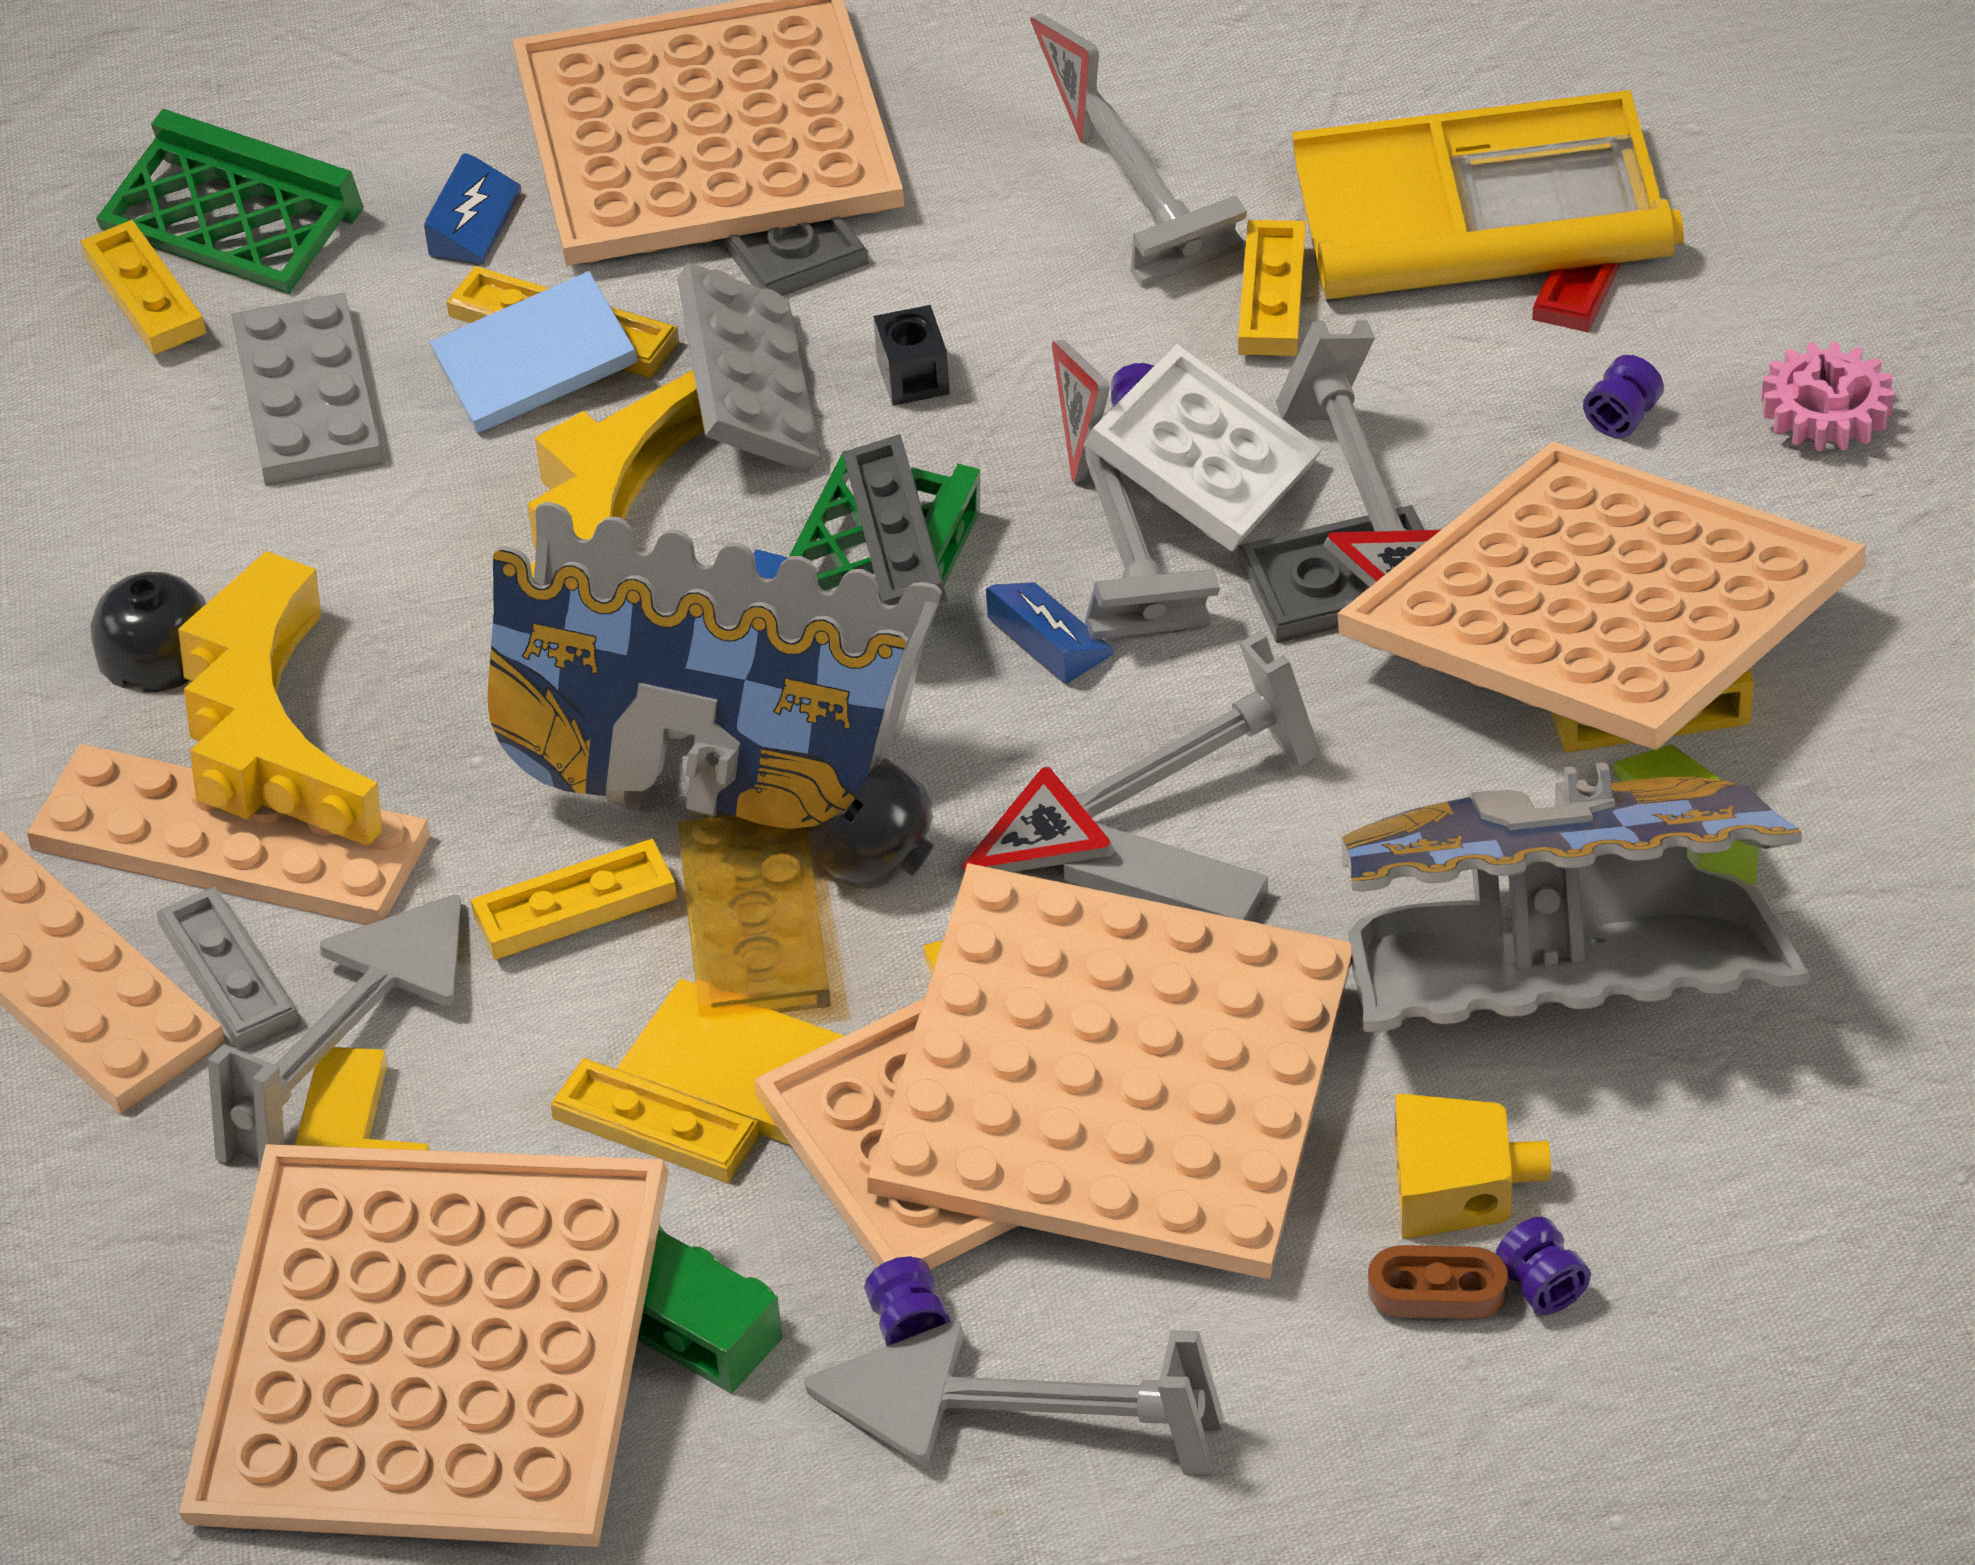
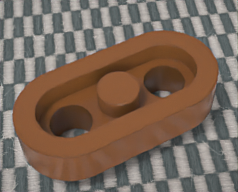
M1392 1246L1375 1255L1368 1268V1294L1371 1302L1381 1312L1394 1317L1479 1319L1497 1312L1507 1298L1508 1271L1504 1261L1494 1252L1481 1247ZM1405 1287V1288H1409V1289H1397V1288ZM1467 1289H1477V1291H1464V1290H1467Z

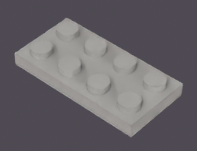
M688 262L677 280L705 436L808 473L820 458L789 299L782 297L774 290L760 289L733 279L721 270H709Z
M346 292L328 296H317L307 300L275 306L258 307L253 310L231 314L265 486L383 463Z

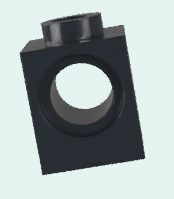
M931 305L873 316L877 362L892 406L949 395L947 350Z

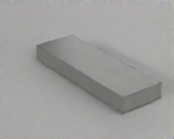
M1098 823L1096 824L1110 839L1114 853L1109 857L1064 864V879L1081 886L1246 921H1252L1268 893V876Z
M215 886L156 911L162 931L238 1050L242 1051L299 1025L297 1013L292 1003Z

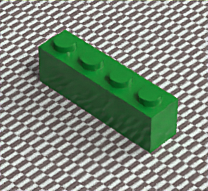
M659 1225L638 1340L732 1394L783 1339L778 1296L761 1280L754 1277L745 1278L720 1264L716 1257L706 1249L686 1245L667 1234Z

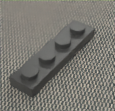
M901 434L842 452L875 578L878 582L881 600L888 605H896L908 586L913 583L925 582L935 584L942 590L939 604L947 602V595Z

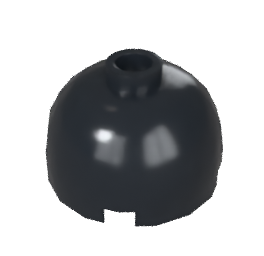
M146 571L127 576L111 585L99 599L91 622V641L99 671L112 684L125 688L123 680L130 683H142L143 692H159L179 687L190 681L184 678L178 629L207 604L203 595L182 577L168 572Z
M885 757L853 796L855 800L845 814L839 816L813 859L822 865L826 872L852 886L874 888L886 885L900 874L902 870L913 877L935 846L925 838L933 820L931 799L924 786L908 770L899 764H894Z

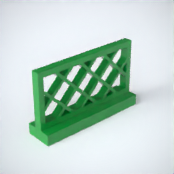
M162 108L151 123L155 139L104 206L96 220L101 230H108L131 221L121 217L128 207L151 200L154 213L133 219V221L152 247L290 294L341 220L353 224L364 209L352 171ZM163 159L166 162L183 167L184 172L152 182L151 176ZM216 178L230 183L231 188L200 198L195 186ZM189 187L192 197L191 201L167 209H160L157 197ZM262 194L276 198L278 204L246 214L242 202ZM236 203L240 216L211 226L207 225L204 213ZM309 210L322 214L316 223L293 230L290 220L291 216ZM191 217H198L201 229L180 236L167 233V225ZM284 220L286 233L259 242L254 241L251 229ZM245 232L248 245L228 252L214 248V241ZM290 248L293 249L294 255L282 271L264 266L261 263L260 258Z
M843 453L789 557L802 556L810 561L827 555L831 557L837 568L817 575L818 585L823 590L839 586L842 577L852 569H863L874 574L870 557L850 564L842 552L844 549L866 542L854 494L851 493L846 485L849 476ZM957 464L952 476L949 477L911 467L917 491L936 495L934 501L921 506L943 585H945L980 513V469ZM850 514L858 525L856 528L831 535L825 523Z

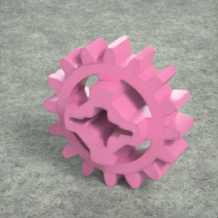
M1814 342L1807 343L1806 354L1801 355L1795 350L1788 349L1785 351L1784 363L1772 360L1769 364V376H1763L1761 401L1764 402L1763 417L1764 419H1774L1773 431L1776 434L1785 433L1789 430L1792 431V444L1798 446L1806 439L1815 440L1816 451H1823L1827 442H1835L1842 451L1848 450L1849 439L1855 438L1867 444L1871 439V430L1883 432L1886 429L1887 416H1892L1894 390H1891L1893 377L1891 373H1881L1882 361L1880 359L1862 361V348L1856 347L1846 354L1840 352L1839 342H1832L1828 350H1819Z

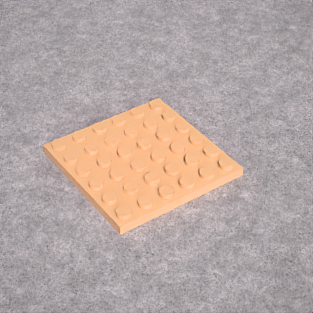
M740 0L513 39L515 59L566 266L594 263L603 259L637 253H651L660 249L694 243H708L713 240L728 238L730 235L738 234L740 236L768 231L775 227L780 229L797 226L798 223L803 222L814 223L831 220L832 217L837 216L842 218L905 207L903 187L844 0Z
M1552 441L1338 612L1339 634L1365 643L1372 648L1381 649L1417 662L1421 666L1433 668L1469 681L1475 686L1485 687L1518 699L1527 705L1548 710L1575 720L1582 725L1591 726L1619 736L1636 745L1657 750L1865 567L1866 545Z
M968 863L869 1170L867 1193L1270 1280L1352 964L1350 942Z
M266 1144L179 1510L185 1524L188 1526L599 1547L669 1175L664 1160Z

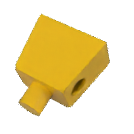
M1395 1094L1394 1138L1402 1239L1504 1223L1511 1217L1512 1183L1550 1182L1551 1158L1549 1141L1509 1142L1506 1108L1501 1104L1413 1094Z

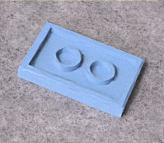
M590 271L430 341L437 362L477 434L638 363L633 345Z

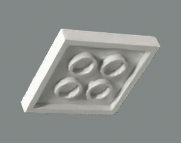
M1178 344L1093 427L1084 443L1086 447L1102 457L1109 465L1120 470L1153 494L1157 500L1171 507L1200 528L1208 537L1216 540L1231 552L1305 474L1322 450L1320 446Z

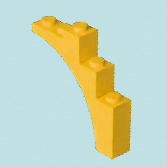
M694 370L663 385L654 392L598 423L585 411H582L535 437L541 482L550 489L527 503L535 549L537 538L536 507L544 502H552L565 507L572 516L575 534L582 539H591L597 525L607 517L626 519L631 504L649 477L679 447L704 431ZM535 561L530 564L533 578L535 570Z
M265 551L178 629L184 678L192 681L184 688L190 738L199 741L190 750L196 800L247 820L262 806H265L333 834L369 846L382 833L378 782L340 765L310 743L285 714L277 695L281 674L297 644L321 618L316 569Z

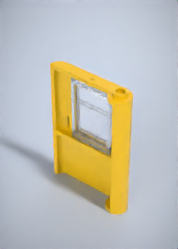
M1631 90L1292 132L1296 172L1325 300L1546 273L1558 269L1570 270L1602 266V264L1607 263L1618 264L1666 258L1674 255L1675 244H1683L1684 227L1680 209L1671 210L1668 200L1666 198L1661 199Z

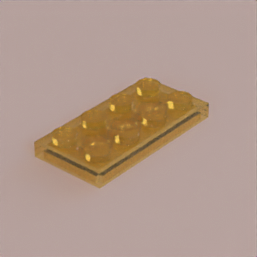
M734 815L677 822L699 1017L759 1009H770L784 1013L831 1007L807 827L786 829L761 825Z

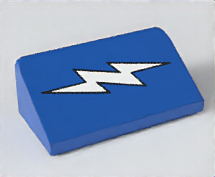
M463 153L425 220L424 230L428 254L436 257L483 264L522 191L521 184L477 157Z
M1035 582L995 584L986 588L987 617L1065 684L1114 655L1112 646L1103 639L1091 640L1087 626Z

